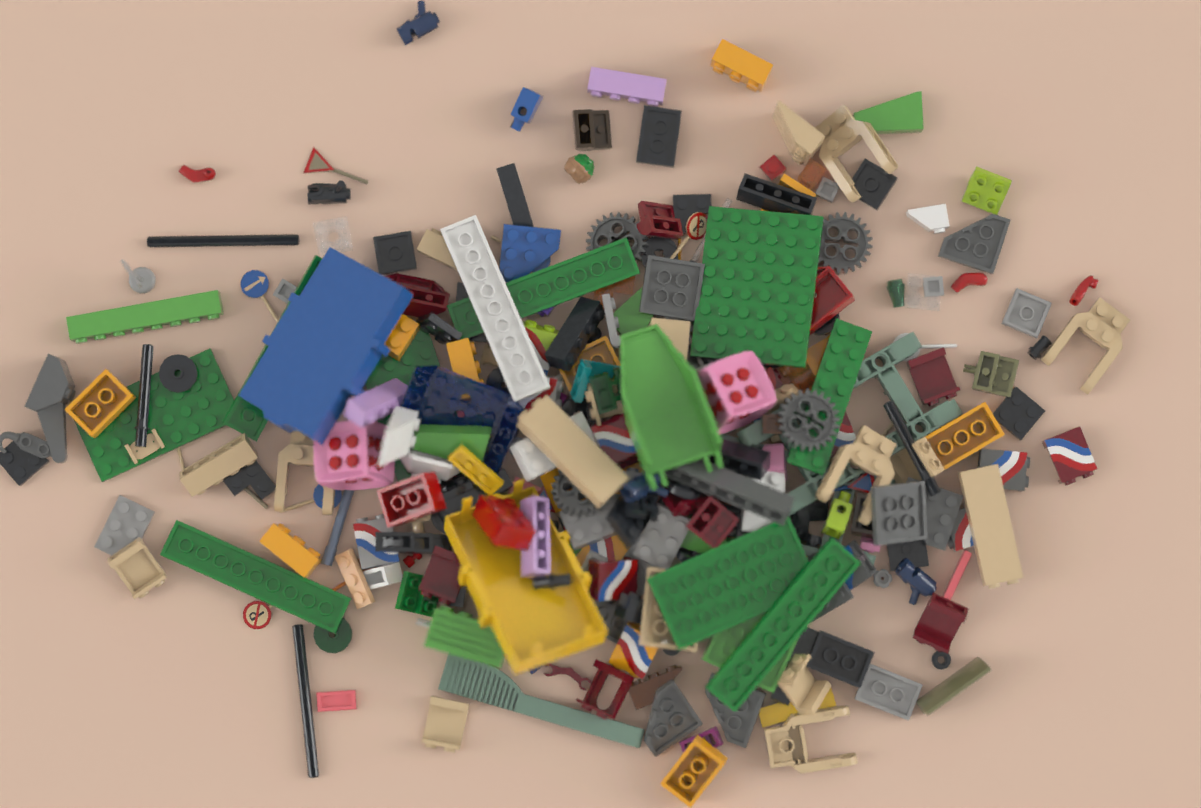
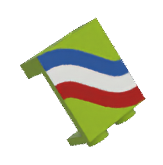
M532 320L522 321L544 374L547 376L550 366L544 354L559 330H556L552 325H537V322Z

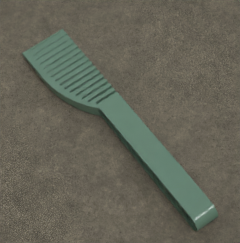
M448 653L438 687L439 690L632 747L640 748L645 729L608 718L604 720L588 712L526 695L509 676L499 669Z

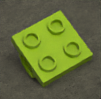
M976 166L968 182L962 202L997 215L1012 180Z

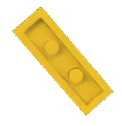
M462 444L448 456V460L488 495H492L503 485L504 480Z

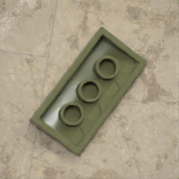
M976 657L919 698L916 704L925 715H930L990 672L991 669L981 658Z

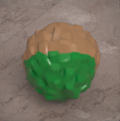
M578 154L568 158L564 170L578 184L590 180L594 173V161L586 154Z

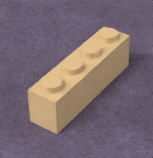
M434 228L431 231L426 229L417 247V251L457 271L442 233Z
M243 433L180 471V481L192 497L201 495L213 484H220L228 475H235L243 466L253 464L258 458L257 450L247 435Z

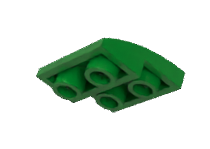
M404 571L395 609L433 617L439 598L432 596L430 599L420 595L421 591L418 588L424 575Z

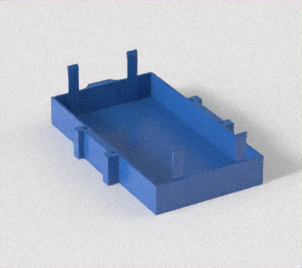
M329 247L300 296L293 292L288 298L291 303L270 336L266 334L262 340L269 347L238 396L263 410L264 418L288 433L298 431L323 445L345 409L348 400L352 396L356 397L364 393L362 387L382 355L385 357L388 355L391 349L384 345L414 295L401 285Z

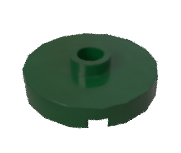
M344 618L334 638L329 636V631L318 626L314 628L316 645L327 653L343 651L352 640L351 626Z

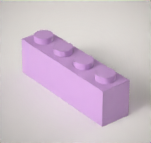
M591 67L587 91L594 97L606 95L610 96L612 100L624 98L628 99V102L639 104L640 101L647 102L649 106L658 107L659 104H663L667 79Z
M394 378L349 399L344 417L361 428L372 424L374 421L393 413L396 406L407 407L412 401L413 389L397 378Z
M531 496L520 501V510L523 511V514L536 530L528 551L521 550V577L528 578L544 577L551 574L549 498Z

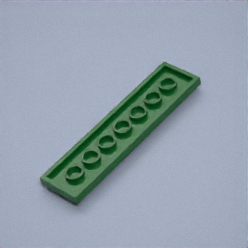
M836 318L810 394L816 389L818 396L824 392V399L831 397L828 403L836 404L832 409L839 410L835 417L841 419L835 422V424L841 426L872 331ZM807 404L805 406L804 412H808L809 410ZM817 413V417L819 420H826V416L824 413ZM807 417V418H806V419H807V422H806V423H807V424H810V423H811V421H810L811 418H810V417ZM809 429V436L812 438H816L817 432L813 429ZM830 436L833 441L831 443L826 441L827 446L825 448L820 445L819 451H816L813 447L812 451L808 452L807 447H805L801 452L799 445L793 449V443L786 463L823 476L837 436Z

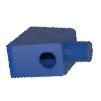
M523 87L510 114L514 116L510 127L520 132L525 122L530 124L544 96ZM523 107L527 109L524 116L520 112Z

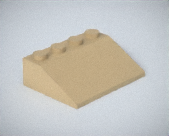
M779 100L772 117L790 155L793 156L792 160L798 165L803 164L806 166L819 150L825 136Z
M647 567L639 645L678 650L647 582V578L667 569ZM698 642L679 651L697 652Z

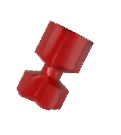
M408 555L403 559V562L410 568L415 564V559L420 560L422 555Z

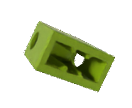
M840 491L838 499L833 500L821 533L836 539H840L843 535L853 507L849 503L850 493Z

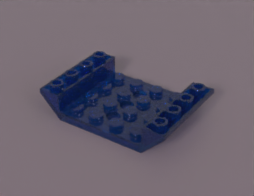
M416 366L400 405L402 408L418 411L417 419H420V424L492 427L482 462L497 475L500 472L518 428V417L525 411V408L517 401H514L509 393L440 366ZM468 394L470 395L471 400L464 401L461 398V395ZM461 410L465 416L458 417L455 415V411Z

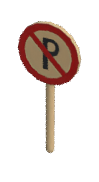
M696 212L689 217L686 223L687 236L672 254L671 259L676 257L690 238L699 240L706 235L708 219L706 214Z
M262 601L250 602L243 611L245 624L252 629L266 627L271 620L270 608L273 606L267 605Z

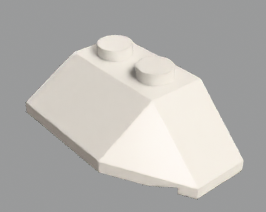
M410 448L407 455L399 458L406 471L411 473V477L421 473L436 472L439 484L461 472L447 459Z

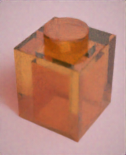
M811 158L797 180L806 188L813 190L827 169Z

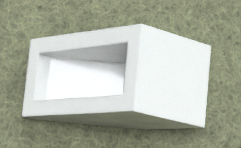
M946 204L910 209L906 212L907 217L928 232L934 231V234L944 233L945 229H948L950 226Z
M399 562L363 571L370 589L401 582L403 577Z

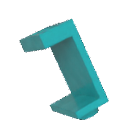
M581 359L570 392L574 402L582 403L583 397L586 398L585 391H588L587 384L590 383L588 377L607 371L611 378L614 376L613 369L620 367L621 370V366Z

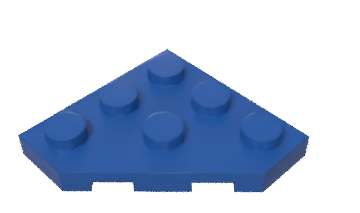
M503 224L499 270L504 281L510 282L528 275L559 249L561 230Z

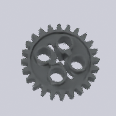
M611 212L610 218L607 219L603 215L602 222L598 219L596 220L597 227L591 225L594 231L587 233L591 239L586 240L587 244H590V246L586 247V250L591 251L602 247L599 246L602 239H608L607 244L627 237L628 241H635L634 245L630 247L635 261H643L640 254L647 253L643 247L648 246L644 242L648 237L638 231L636 224L639 221L635 223L636 219L634 216L629 219L627 213L622 217L621 213L618 212L617 216L614 217ZM621 226L622 231L617 234L614 233V229Z
M837 212L835 218L829 214V221L826 219L823 221L818 263L823 261V266H830L832 270L836 269L837 274L840 273L841 269H843L844 274H847L848 268L854 272L855 265L858 268L862 267L860 261L867 262L864 255H871L867 251V249L873 247V245L868 244L873 238L867 237L871 231L864 230L867 225L866 223L859 224L861 218H858L856 221L853 220L854 214L850 218H847L846 212H844L842 217ZM835 228L838 231V236L831 237L828 234V230ZM850 230L855 231L857 238L854 240L849 239L847 232ZM840 239H843L844 243H857L858 247L845 244L841 248L840 244L825 243V240L839 242ZM833 247L836 250V255H827L826 248ZM847 249L853 250L855 257L847 258L845 251Z
M806 389L804 394L801 390H798L797 396L792 393L790 395L791 400L789 398L784 400L787 405H780L783 411H779L777 415L782 418L778 419L777 423L782 424L778 431L785 432L781 437H788L787 444L793 442V449L799 445L801 452L805 447H807L808 452H811L813 447L816 451H819L820 445L825 448L827 446L826 441L829 443L833 441L830 436H837L834 430L839 429L840 426L835 424V422L841 419L835 417L839 410L832 409L836 404H829L828 402L831 397L824 399V392L818 396L816 389L812 394H810L809 389ZM801 403H805L808 405V412H804L801 410ZM818 412H822L825 414V421H821L818 419ZM807 417H810V418H811V419H810V421H811L810 424H807V423H806V422H807V419H806ZM792 420H797L800 423L799 429L792 427ZM809 429H813L817 432L816 438H812L809 436Z
M558 470L560 476H554L555 482L551 483L553 487L551 493L558 508H562L563 513L569 512L571 517L574 513L577 514L578 518H580L582 513L588 517V512L590 511L595 515V509L598 508Z

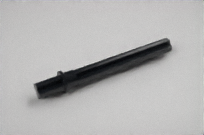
M143 344L137 422L136 427H134L136 430V447H146L147 431L150 430L148 428L154 349L151 344Z
M894 401L886 402L884 408L922 479L920 481H925V486L931 497L940 493L941 490L934 477L930 476L913 448L912 444L915 441Z

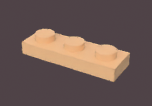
M353 548L334 556L356 608L360 609L375 602Z

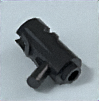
M342 180L338 181L337 184L313 183L307 187L309 193H307L308 204H345L347 200L351 199V190L347 188V185Z

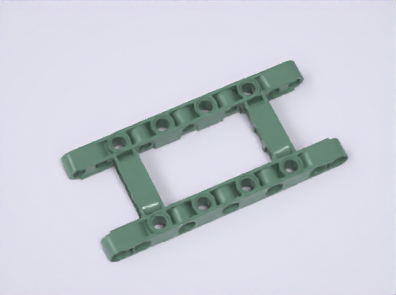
M911 332L864 359L853 389L870 378H877L884 389L883 393L887 394L890 401H894L910 434L916 442L961 416L963 412L955 399L947 400L925 414L921 411L895 368L896 364L914 355L922 347L915 333ZM875 359H880L883 367L877 366ZM805 403L800 404L802 411L805 409ZM779 408L778 410L772 412L771 414H777L779 411H783V410H782L781 408ZM762 419L737 433L742 444L750 447H755L775 435L762 434ZM792 420V427L798 429L797 420ZM916 424L922 427V433L915 430ZM897 431L885 436L897 444L891 456L905 449ZM778 434L781 441L784 443V446L786 447L787 451L790 453L793 442L787 444V440L789 438H782V435ZM848 461L834 489L865 471L860 468L857 471L852 470ZM798 467L806 483L788 493L795 497L789 516L817 500L815 497L819 488L817 482L823 480L827 472L826 470L822 476Z

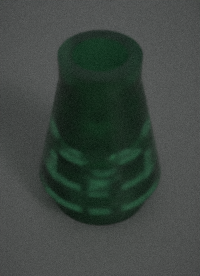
M902 279L887 281L888 286L886 288L893 303V308L905 306V283H903Z

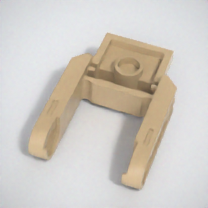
M842 105L815 127L825 136L820 147L819 157L844 195L852 203L856 202L861 196L838 156H842L863 138L882 168L888 174H891L898 168L895 159L872 125L868 122L856 121L846 105Z
M1099 297L1089 312L1073 315L1041 361L1049 366L1078 328L1081 333L1100 347L1107 349L1106 353L1089 374L1087 381L1080 388V390L1088 395L1123 349L1121 333L1130 322V319Z
M865 425L861 426L853 443L839 447L815 497L823 502L830 498L848 461L865 472L877 476L872 487L889 485L895 474L889 459L897 444ZM871 489L857 519L858 522L864 525H868L872 520Z
M298 431L291 433L290 444L281 450L278 455L274 511L285 512L284 499L287 496L289 464L314 467V440ZM324 487L322 515H333L335 489Z
M842 705L818 709L815 715L793 713L789 715L783 726L764 729L770 768L790 765L803 774L857 764L856 753H845L807 760V745L804 729L802 728L803 724L834 720V717L845 715L850 716L849 706Z

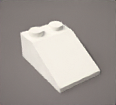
M395 407L385 431L378 465L383 466L408 454L410 447L414 448L417 437L413 435L415 430L418 431L420 419H417L418 411Z
M767 471L762 480L751 478L754 481L785 493V473ZM742 509L741 531L753 532L773 523L771 520Z

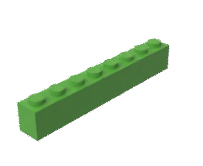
M214 290L66 317L70 340L75 341L76 344L86 343L87 339L90 338L103 340L106 339L107 335L112 334L114 337H120L129 331L136 334L144 332L146 328H151V330L162 329V325L170 324V327L182 325L181 322L184 321L197 323L201 322V318L208 317V320L219 319V315L224 313L220 292Z

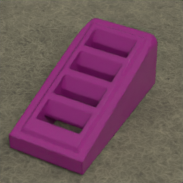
M717 726L698 733L700 737L705 736L706 741L715 748L724 744ZM711 733H712L713 738H714V740H715V742H716V743H714V744H713V742H712V740H711V737H710V735H709V734H711ZM697 734L679 742L683 752L688 747L687 743H691Z

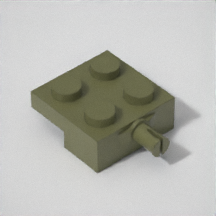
M981 351L977 365L965 364L963 372L974 374L973 390L1011 398L1019 360Z

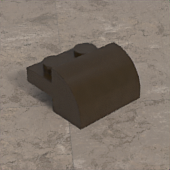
M592 109L572 111L576 150L591 151L612 148L609 110L592 111Z

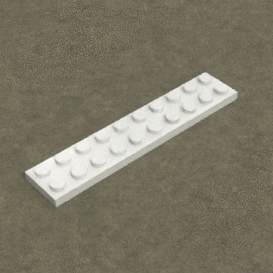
M474 215L440 229L514 403L550 389L548 380L477 216Z

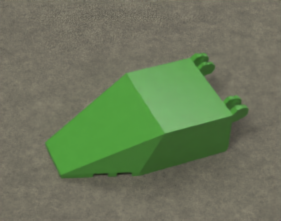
M658 324L620 335L621 397L626 426L646 480L652 490L657 489L653 478L654 474L659 473L661 484L665 487L668 484L664 471L703 459L707 472H711L712 466L708 457L713 455L719 469L723 468L720 453L722 439L696 370L688 364L682 353L674 347L673 342Z

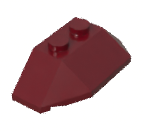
M400 273L385 276L414 295L404 310V315L419 317L431 312L437 315L446 311L450 294L436 281Z

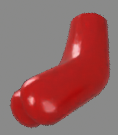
M183 165L179 170L180 174L193 183L210 181L216 175L215 170L210 167L193 170Z
M964 273L950 287L958 293L969 285L985 286L987 284V276L984 273Z
M1093 275L1085 278L1071 296L1070 304L1077 306L1083 300L1088 287L1096 288L1099 282L1098 279H1094Z

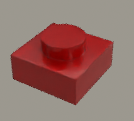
M775 155L771 156L759 167L771 182L787 169Z

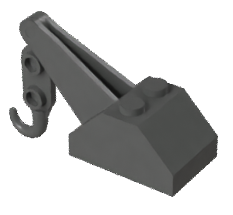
M51 354L47 355L24 406L37 412L47 441L28 433L3 432L0 435V451L2 453H6V450L2 447V442L8 438L13 440L20 449L40 458L52 457L56 463L60 464L66 462L65 409L66 404L73 400L76 393L74 390L75 384L66 361Z

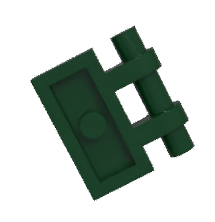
M620 367L613 369L614 376L611 378L607 371L588 377L599 415L618 409L617 401L621 400L622 403ZM617 385V393L613 392L612 386Z

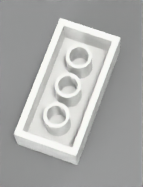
M582 411L569 417L599 446ZM529 438L521 440L510 447L526 482L557 468Z

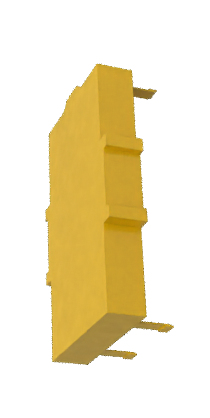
M524 479L514 482L512 494L506 496L498 493L493 494L497 498L513 499L519 508L520 501L531 496H539L534 486L522 490ZM472 497L463 499L461 511L446 516L444 530L462 565L458 577L461 587L467 586L480 613L478 622L481 628L491 625L515 675L605 642L608 630L588 593L592 578L588 571L583 573L569 545L571 537L568 531L558 533L550 518L551 574H569L572 577V584L556 587L555 589L543 588L535 590L533 578L521 577V550L493 545L472 516L475 506L471 507Z

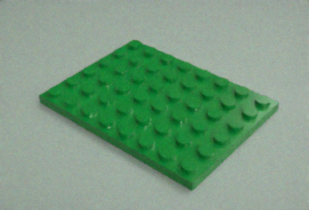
M709 206L702 264H705L699 306L695 313L691 357L721 360L738 353L752 351L758 357L761 364L806 368L824 221L823 216Z

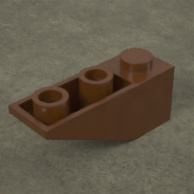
M677 665L666 668V673L659 675V672L648 675V680L641 682V679L633 681L629 688V693L636 710L653 704L656 689L669 680H674L682 671V667L677 668Z

